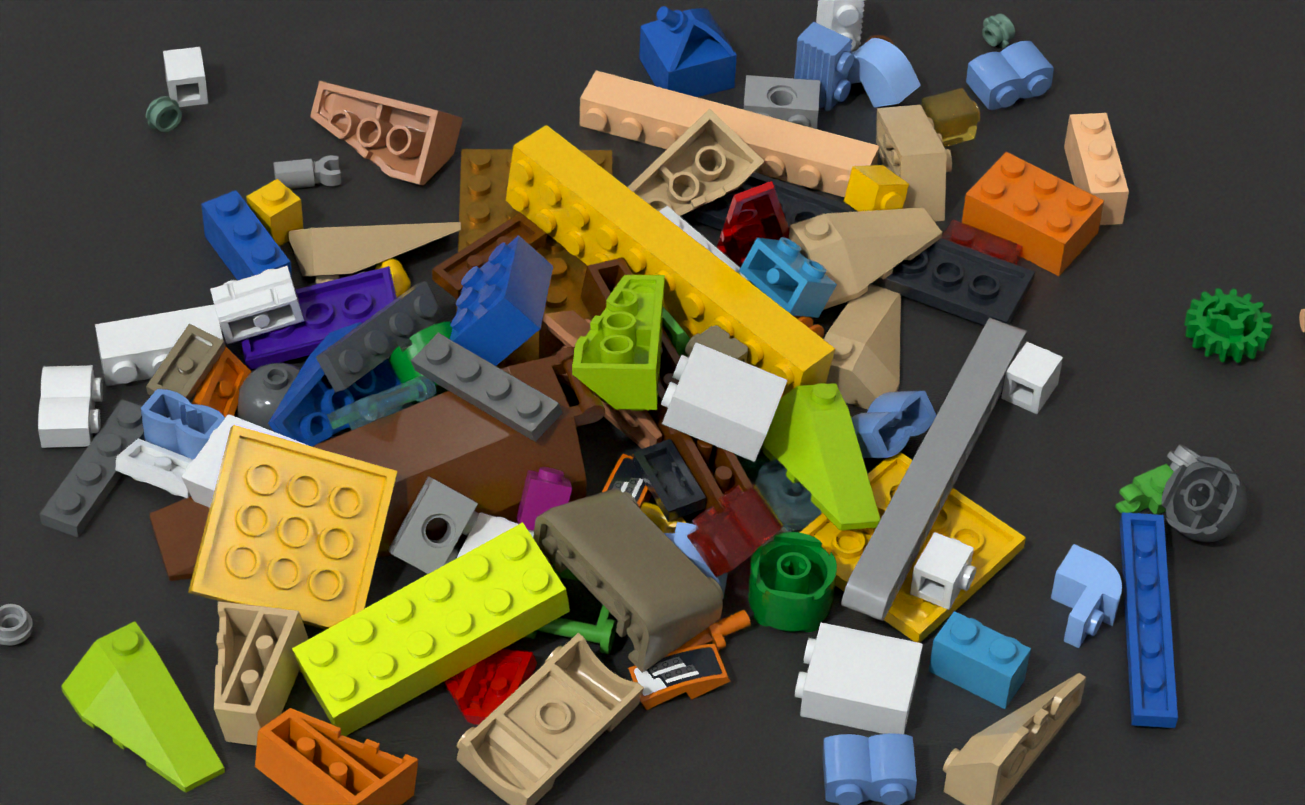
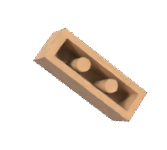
M1107 113L1070 115L1064 149L1074 186L1104 200L1100 225L1123 224L1129 190Z

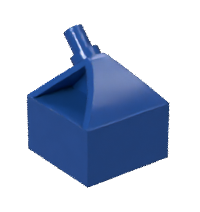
M663 6L657 12L658 20L640 26L639 59L655 86L694 97H701L735 88L737 55L707 8L673 11Z

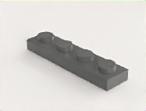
M424 281L411 287L317 355L316 359L335 393L345 390L390 357L398 346L402 348L409 343L411 336L432 326L444 317V314L427 282Z
M437 333L411 360L415 371L534 442L563 413L560 404L440 333Z
M123 399L120 401L41 511L40 519L42 525L79 538L123 475V473L115 470L116 456L138 438L145 441L141 414L142 406Z

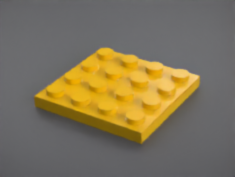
M233 425L230 427L188 593L221 602L297 610L300 612L303 624L326 630L365 608L397 471Z
M901 452L886 458L868 473L880 519L912 462V459ZM952 488L884 621L914 642H922L1024 549L1026 537ZM822 513L799 533L817 538L822 542V548L829 555L832 552L837 564L835 586L845 591L848 580L876 528L839 530ZM934 532L948 538L957 539L963 544L974 548L971 565L976 567V573L973 582L967 591L960 590L950 610L910 594L914 566Z

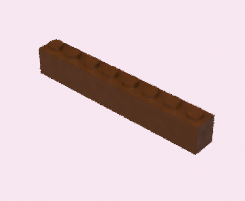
M623 257L587 266L580 298L592 319L595 315L600 316L605 310L607 298L624 275H633ZM662 327L657 410H648L662 433V442L668 439L672 440L704 493L706 508L698 512L708 530L719 539L752 529L760 498L735 454L662 424L668 408L662 406L661 402L669 383L672 382L677 385L679 383V380L672 377L680 359Z

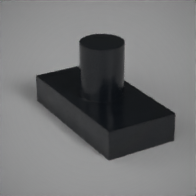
M671 439L633 452V464L668 522L706 508L704 493Z

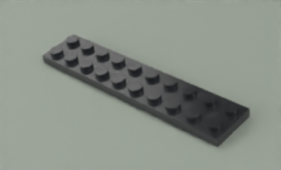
M754 172L738 189L681 216L722 230L734 195L770 181L773 182L789 230L792 224L822 214L858 211L847 204ZM941 238L913 259L903 260L893 267L892 274L884 280L878 278L871 284L985 325L989 318L1010 325L1033 284L1035 271Z

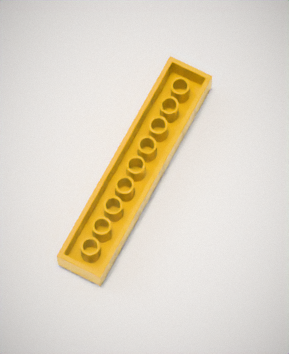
M545 125L513 146L505 201L565 247L570 254L575 255L587 266L623 257L633 275H665L663 307L674 317L688 334L689 338L691 339L695 334H701L711 326H719L730 334V339L736 338L748 347L747 364L787 380L781 398L796 386L815 385L818 383L826 384L835 348L557 132Z

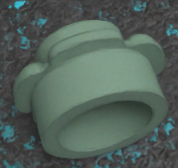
M997 14L984 20L982 34L986 42L991 46L999 45L1001 48H1006L1009 45L1008 41L1015 37V28L1010 19L1004 14Z
M162 96L152 101L146 111L148 126L152 129L157 128L161 132H169L176 128L182 117L178 102L171 100L168 96Z

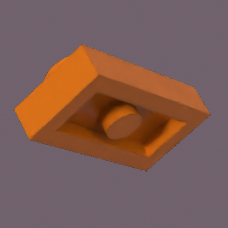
M225 346V350L198 388L192 404L211 407L219 411L225 418L228 414L234 416L238 406L239 389L252 371Z

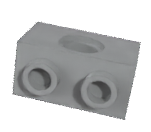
M746 75L743 110L817 129L820 80Z
M428 476L388 551L427 574L456 559L458 550L454 549V546L461 533L467 536L474 527L479 513L474 511L478 503ZM434 518H443L447 524L445 535L438 540L428 539L425 532L428 522Z

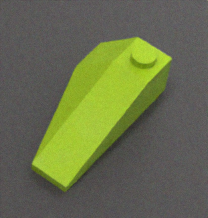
M624 275L607 298L605 310L600 316L595 315L590 322V331L585 337L580 336L575 343L572 375L615 409H629L632 411L657 410L665 275Z
M836 383L796 386L780 399L761 446L762 452L771 461L777 459L787 469L786 477L793 484L800 482L812 494L811 502L839 530L876 528L881 519L850 412Z
M135 621L97 639L62 684V692L83 722L93 729L97 726L112 737L113 743L123 750L127 747L146 760V766L185 793L225 773L222 762L163 661Z

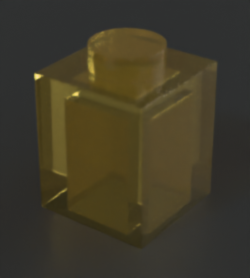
M963 88L922 98L921 106L927 117L932 118L935 132L941 134L944 147L975 139L977 122L980 121V110L977 103L971 101Z

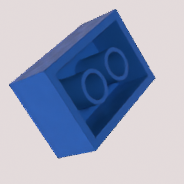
M519 235L508 245L501 243L489 256V261L481 268L475 266L466 273L461 281V285H463L461 295L456 301L458 306L456 316L450 325L452 327L450 340L495 366L541 329L553 265Z

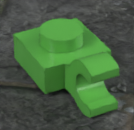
M1164 464L1134 477L1132 484L1120 489L1119 494L1125 500L1117 503L1115 508L1121 514L1122 512L1138 513L1146 508H1149L1153 514L1157 515L1166 512V509L1162 506V494L1166 482L1174 471L1167 464Z

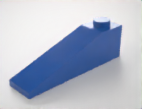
M361 322L330 332L310 354L268 422L274 432L312 447L332 437V435L359 423L361 420L387 409L404 389L387 358L347 389L335 393L316 356L362 324Z

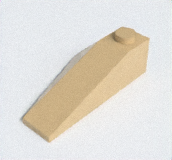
M709 109L634 180L628 188L657 211L668 206L677 215L681 216L738 189L765 161Z
M924 207L827 213L792 224L789 230V239L801 247L800 253L807 259L816 261L827 270L825 275L837 284L824 309L859 298L867 292L868 285L878 278L884 280L892 274L893 267L903 260L913 259L942 238V231Z
M461 222L308 228L289 231V240L302 276H315L317 284L339 279V275L353 274L461 230Z
M873 284L868 285L866 293L848 302L824 338L826 342L835 348L826 384L836 383L845 403L868 410L877 397L887 392H897L899 389L901 295L899 293Z
M1080 673L1074 675L972 736L961 750L955 748L943 766V771L947 773L944 792L965 805H1000L1080 705L1086 677Z

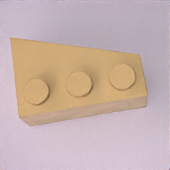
M218 601L220 621L216 641L218 646V665L215 666L214 711L226 742L257 746L258 730L281 715L300 670L292 648L307 641L308 636L300 612L297 610Z

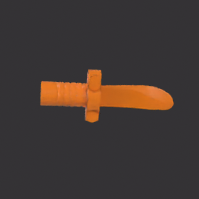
M741 610L722 620L716 621L676 650L705 645L710 642L715 643L717 649L721 650L726 647L724 636L751 625L748 614L745 610Z

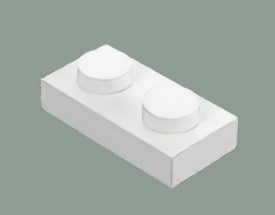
M139 438L116 456V471L131 476L137 481L146 482L167 490L173 495L185 498L191 496L181 476L193 459Z

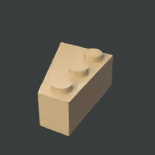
M921 105L877 108L876 143L879 146L882 164L909 183L903 209L924 207L934 222L945 221L946 172H951L952 158L950 150L945 149L943 146L941 134L935 132L932 118L927 117Z

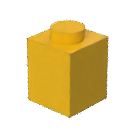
M883 165L852 166L844 202L858 212L903 209L909 183Z
M278 179L246 196L247 205L278 246L289 241V231L303 229L301 199Z

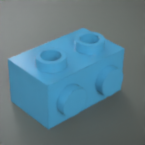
M781 237L780 240L757 238L739 272L791 315L819 318L837 286L834 281L825 275L827 271L825 267L803 256L800 253L801 247L790 239Z
M954 611L933 640L929 672L1006 709L1025 681L1031 648L1021 644L1015 638L1004 636L984 626L976 619L968 618Z

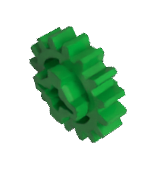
M1216 288L1214 296L1204 291L1201 293L1200 301L1196 299L1191 301L1190 309L1187 310L1184 325L1187 326L1185 335L1188 338H1194L1192 344L1194 349L1206 348L1204 356L1209 357L1213 353L1219 354L1220 362H1225L1227 356H1232L1237 363H1240L1243 354L1254 359L1257 350H1265L1273 326L1269 324L1271 314L1262 312L1264 307L1262 302L1251 303L1252 295L1249 293L1239 297L1237 296L1236 289H1232L1230 294L1227 295L1220 288Z

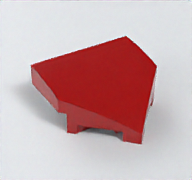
M501 649L444 681V684L466 721L479 725L532 676L537 662L533 652Z

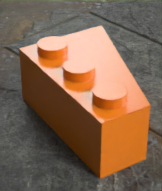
M289 708L258 730L255 767L303 805H402L414 796L419 759L407 754L401 759L379 750L380 743L370 739H366L364 743L341 735L340 727Z

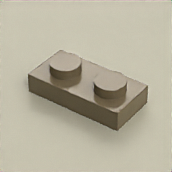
M189 323L147 384V394L152 395L157 389H165L177 392L190 401L225 350L224 340Z

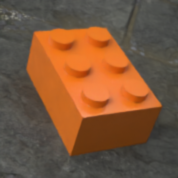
M1005 152L966 193L961 227L1060 276L1098 234L1104 200Z

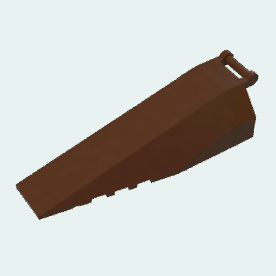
M575 347L563 348L554 356L502 368L503 371L560 404L563 413L536 442L454 393L447 391L313 446L397 471L377 557L393 556L388 551V548L428 476L478 503L474 510L475 512L494 517H503L514 523H518L517 514L528 470L539 472L540 467L560 470L564 472V478H568L572 486L569 502L586 497V475L576 427L600 420L606 411L601 399L595 397L590 388L572 375ZM567 374L580 403L579 405L569 407L556 376ZM192 497L149 513L169 581L192 579L210 508L195 502ZM443 518L430 520L425 530L427 538L430 540L441 539L447 531V524ZM461 533L456 544L465 542L468 535L466 536Z

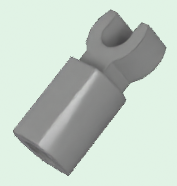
M325 156L319 161L312 162V159L274 162L275 180L278 179L289 189L315 187V183H322L326 186L341 184L338 156Z

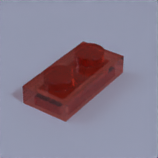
M954 219L942 235V239L1017 265L1022 255L1023 246Z

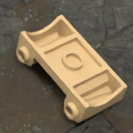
M577 633L563 647L558 646L546 659L545 664L476 728L471 727L462 735L456 745L459 749L457 761L507 804L535 805L553 787L555 778L604 731L608 730L611 732L639 705L644 687L638 682L623 679L610 671L595 656L585 638Z

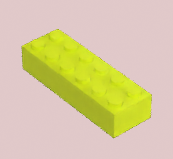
M522 522L297 645L292 650L301 673L331 724L340 727L341 735L347 736L570 612L567 592Z

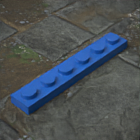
M1122 512L1120 538L1131 725L1175 728L1178 720L1164 515Z

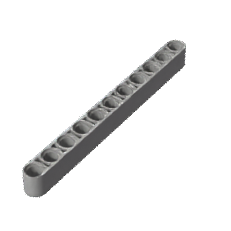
M992 318L988 319L856 564L846 585L841 603L842 606L881 621L885 619L1003 391L1006 371L1025 345L1028 331Z

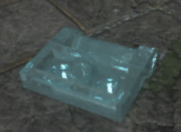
M422 375L380 393L362 398L327 414L333 430L349 424L351 430H354L403 410L402 405L414 400L423 402L434 397L436 393L435 383Z

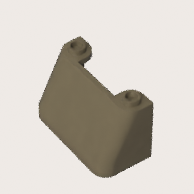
M618 489L608 490L550 508L536 518L533 539L550 565L555 564L554 568L559 573L568 568L618 620L616 632L621 638L628 634L634 645V650L629 653L628 659L642 673L720 619L723 608V591L720 585L713 578H707L645 515L630 493L622 492Z

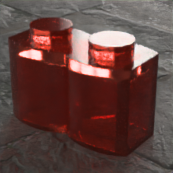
M739 484L734 486L718 498L722 505L717 510L714 506H711L692 520L696 527L688 533L687 537L716 578L736 568L784 526L755 484L743 490Z

